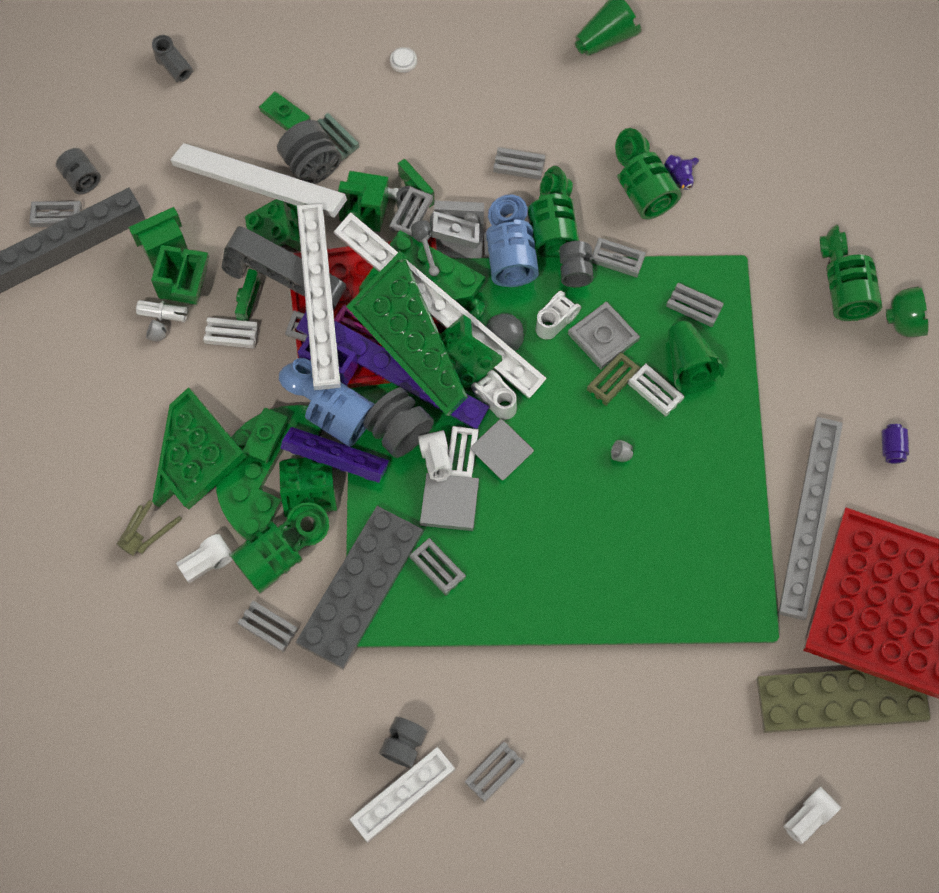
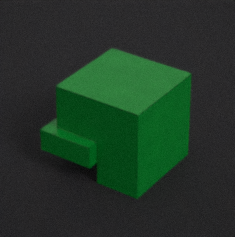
M349 171L347 181H340L338 192L345 194L347 201L339 211V221H344L352 213L372 231L380 232L388 205V177Z
M175 207L128 227L136 246H142L153 270L161 245L181 248L182 253L184 249H188L180 230L182 224Z
M161 245L151 278L158 298L197 305L207 271L209 254L184 249L182 253L181 248Z

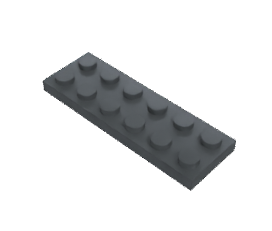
M376 506L296 640V645L344 670L423 535V529Z

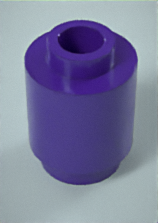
M901 424L887 425L886 429L881 431L882 455L887 463H904L909 455L908 429L902 428Z

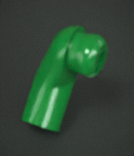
M474 298L468 304V308L471 310L469 313L479 321L486 310L484 302Z

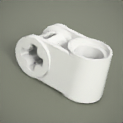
M559 291L539 311L535 329L536 334L542 339L554 338L567 324L574 320L580 312L581 306L572 303L565 297L563 291ZM543 322H550L553 325L548 326L543 324Z
M494 370L489 371L488 375L478 383L471 385V389L476 397L489 406V409L498 418L506 420L516 414V394ZM503 401L511 403L508 406L499 405V403Z

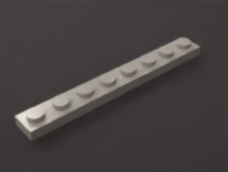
M817 417L815 420L778 611L780 615L804 621L807 618L843 425L842 422Z

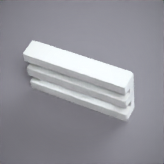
M208 317L205 329L206 335H204L203 339L204 343L255 348L258 323ZM212 334H221L232 337H250V340L212 336Z
M647 364L628 381V384L666 417L684 399V396ZM645 373L647 376H649L661 388H663L667 393H669L674 398V400L672 401L668 396H666L655 384H652L648 379H646L643 376V374Z
M453 426L448 454L451 469L457 433L462 434L457 471L452 470L451 476L472 478L475 453L471 449L467 472L462 471L467 436L472 435V446L478 439V429Z

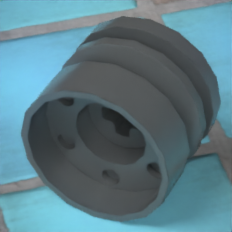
M306 120L292 126L283 134L277 144V152L290 167L295 178L312 184H317L329 177L338 168L342 160L341 153L334 143L328 139L327 133L316 120Z
M401 387L383 396L370 409L363 422L364 427L372 432L376 439L383 438L382 446L395 458L406 455L418 446V436L428 434L434 424V419L422 407H415V400Z

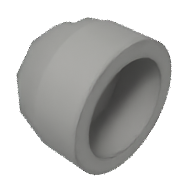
M152 320L147 329L146 339L157 342L163 340L166 337L165 333L167 331L164 324Z
M622 440L615 441L611 449L612 459L619 462L629 461L633 456L632 445Z

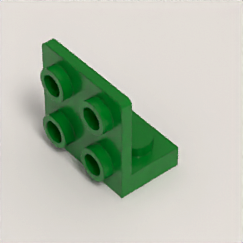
M275 199L245 216L246 228L280 247L287 244L301 251L296 205Z
M464 314L440 334L461 384L467 389L502 362L500 354L473 337L471 319Z
M291 458L279 462L280 495L285 517H288L289 512L295 506L308 502L319 505L326 512L337 511L332 466L318 463L309 458Z

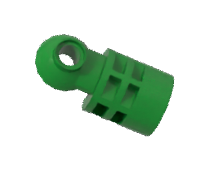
M625 128L619 133L615 144L617 159L625 167L620 174H617V179L640 217L646 220L653 219L673 208L680 200L682 193L657 153L649 152V141L638 130Z
M552 166L544 173L540 182L539 199L531 203L529 207L527 206L529 224L533 229L532 237L534 238L536 257H560L559 249L563 244L579 241L574 204L570 197L573 183L566 177L565 172L559 166Z
M836 224L825 236L819 237L822 258L830 259L826 272L834 317L842 321H858L870 318L879 313L883 307L875 262L868 255H848L846 233H840L839 226Z
M311 502L295 506L289 512L287 520L279 527L271 521L267 524L268 528L262 532L259 530L255 534V538L251 541H245L229 554L259 594L277 582L283 573L287 574L291 571L290 568L303 561L298 554L300 549L304 546H311L321 542L327 535L329 517L322 507ZM309 516L313 520V527L309 531H303L300 527L301 520Z

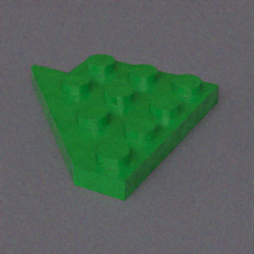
M399 230L390 243L393 249L397 252H402L406 260L457 303L472 301L485 282V276L429 246L434 264L439 269L438 275H430V265L423 243L418 242L401 230ZM374 267L360 285V292L379 273Z
M189 387L169 404L152 499L153 504L157 507H161L175 494L184 507L188 510L191 509L247 457Z

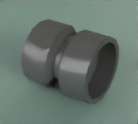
M72 148L65 151L56 161L57 170L76 194H85L92 191L101 180L100 173L90 163L89 158L80 148Z
M572 241L563 244L559 249L560 263L563 264L560 269L562 284L568 287H583L592 283L594 277L593 265L591 264V245L583 241Z
M395 717L389 729L391 737L384 740L379 754L398 765L412 768L418 755L416 747L422 746L428 731L410 720Z

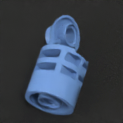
M513 194L497 198L490 206L488 218L492 225L486 231L492 281L496 285L503 287L522 286L532 282L539 275L536 250H534L535 243L532 237L533 229L525 221L527 205L521 197Z
M297 358L281 369L279 372L281 385L288 392L305 396L311 400L305 414V418L348 447L353 446L366 430L363 423L365 417L375 405L374 403L341 382V388L314 390L312 364L308 359Z

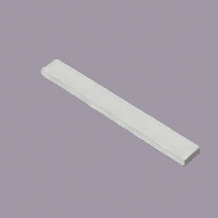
M185 143L182 144L171 158L173 166L296 206L322 203L323 214L334 218L347 201L346 195Z
M322 203L297 205L314 390L341 388Z

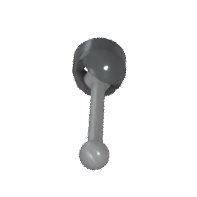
M425 220L417 221L410 228L412 236L418 242L423 243L430 265L429 273L432 276H436L439 273V269L434 264L427 242L432 235L430 223Z

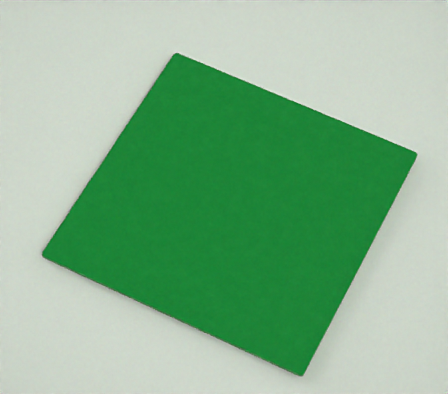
M744 255L645 256L638 277L591 263L593 265V282L583 287H568L562 284L560 269L563 264L560 263V257H537L538 277L528 284L517 287H503L496 285L492 281L489 258H452L485 276L484 284L474 297L478 298L480 302H484L486 310L479 322L486 327L488 320L501 313L512 314L519 319L523 326L524 341L515 352L546 377L542 385L528 399L495 371L503 382L516 394V414L510 419L502 420L534 451L504 480H501L475 454L472 478H479L474 528L473 531L420 525L426 474L428 473L426 460L422 458L420 445L416 446L406 455L395 458L382 446L383 438L376 439L372 432L366 429L359 440L353 446H350L389 460L379 483L348 472L346 557L376 506H379L423 529V535L413 552L430 538L466 576L462 582L458 583L457 587L451 589L450 593L445 595L409 557L357 648L777 642L779 639L747 257ZM623 256V257H626V258H629V259L638 261V259H636V258H633V257H630V256ZM677 283L724 303L713 327L666 307ZM563 291L567 299L581 306V310L574 320L567 324L554 338L542 339L536 334L535 330L537 315L555 294ZM677 299L675 300L676 302H678V303H680V304H682V305H685V306H687V307H689V308H691V309H694V308L690 307V305H688V304H686V303H683V302H681V301H679V300H677ZM470 301L458 303L468 312L471 311L468 308ZM607 301L640 336L639 341L623 352V354L638 365L640 369L647 364L678 390L673 380L668 331L675 322L688 321L692 323L722 361L725 368L722 378L719 375L715 379L716 384L700 392L688 393L687 389L681 388L682 392H679L684 396V399L670 411L667 417L629 384L606 406L602 403L601 399L598 400L595 397L594 393L587 391V386L608 365L600 369L568 335V330ZM696 310V311H698V312H700V313H702V314H705V315H707V316H709V317H712V315H710V314H708V313H706V312H703V311H701V310ZM543 322V324L548 326L553 325L550 322ZM621 361L597 388L600 390L625 363ZM629 367L604 394L607 395L631 368ZM645 373L643 374V376L646 379H648L652 384H655L666 396H668L672 401L674 400V398L669 393H667L663 388H661L649 376H647ZM392 383L350 389L376 404L387 393L399 387ZM463 386L466 394L480 401L473 393L471 387L467 389ZM408 393L415 400V407H422L434 419V424L429 433L444 430L448 452L452 427L471 428ZM507 401L499 403V405L501 406H508L511 404ZM488 409L477 428L478 439L500 420L490 409ZM457 433L452 470L456 471L462 434ZM472 435L467 436L462 469L464 472H467ZM622 440L632 445L633 456L629 461L619 462L612 459L611 449L615 441ZM428 547L426 551L454 579L456 575ZM420 554L418 557L447 585L448 582Z

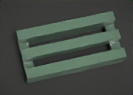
M327 113L324 115L325 118L323 120L320 118L317 122L345 150L342 152L335 145L341 153L342 160H344L359 148V143ZM327 124H329L350 146H348Z

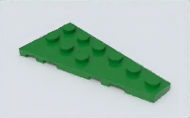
M399 251L346 307L447 416H450L468 397L405 256Z

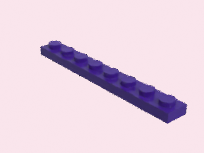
M307 310L296 327L297 331L306 336L309 335ZM334 320L336 344L355 352L358 365L441 410L385 348ZM466 394L468 398L450 416L473 429H477L489 406Z

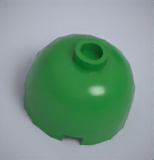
M920 286L899 291L892 298L890 309H886L887 323L893 324L895 331L905 337L928 335L929 323L928 319H925L927 306L923 290Z

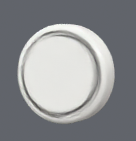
M398 48L392 52L390 64L395 71L406 73L415 68L417 56L409 48Z

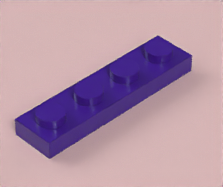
M294 427L289 429L281 444V449L292 454L315 460L318 463H323L378 483L381 481L389 460Z

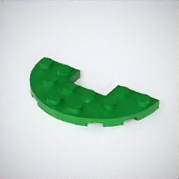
M289 405L270 409L288 416L289 420L268 463L264 464L246 457L216 485V493L223 514L232 528L246 541H251L255 538V534L259 530L262 532L268 528L267 524L271 521L273 522L282 506L280 498L262 491V488L283 452V449H281L282 440L289 429L294 427L320 436L323 431L305 418L308 406ZM261 413L247 421L233 434V440L242 450Z

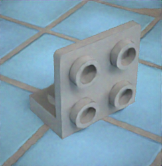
M435 201V212L479 224V244L476 249L435 238L437 251L450 258H482L484 203Z

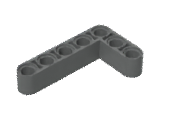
M238 226L224 248L222 270L229 276L240 279L249 266L305 297L302 258L249 229ZM329 274L334 310L347 287L343 281Z

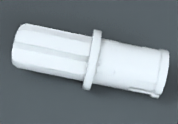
M139 300L136 305V313L138 315L159 318V321L168 319L185 323L187 316L177 314V312L187 314L188 309L186 306L169 305L165 301L156 303Z

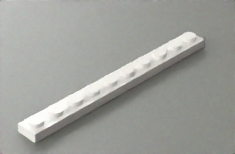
M352 213L334 231L336 236L379 272L398 253ZM406 260L431 316L446 329L463 314L470 318L473 337L502 356V362L493 369L530 399L546 380V377Z

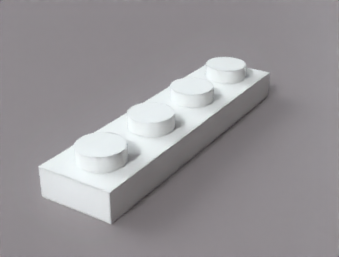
M438 747L435 748L349 820L368 843L455 771L454 766Z

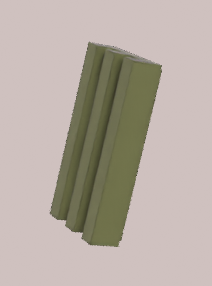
M620 352L587 386V391L594 393L595 397L598 400L601 399L602 403L607 406L640 370V367ZM623 361L625 364L599 390L597 386ZM630 367L631 370L622 378V380H621L607 395H605L604 393H605V392L621 377V375Z

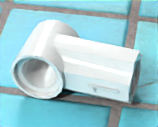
M444 430L419 435L422 458L426 460L430 479H434L437 482L447 480L452 475V469L447 454L449 452Z
M215 534L204 540L198 550L176 564L187 582L191 583L208 571L220 569L232 561V558L229 556L231 551L221 535Z
M821 786L783 826L788 835L800 845L821 824H826L841 809Z

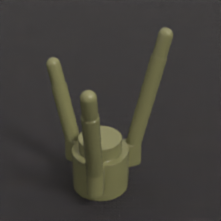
M149 500L144 508L142 505L138 506L126 530L116 544L132 556L137 551L143 554L147 547L172 529L182 518L178 516L142 543L141 541L144 537L136 530L153 504Z

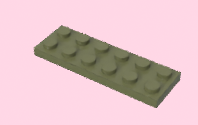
M859 670L757 677L764 733L916 723L931 720L926 694Z

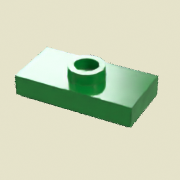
M276 91L259 106L260 112L286 131L302 121L311 120L309 115Z
M403 159L398 162V174L405 182V186H411L433 195L429 208L433 206L435 202L434 190L407 160Z
M248 268L243 287L237 291L236 302L238 303L235 310L237 320L249 321L261 284L257 270Z
M264 407L243 449L247 457L267 464L289 420L288 416Z

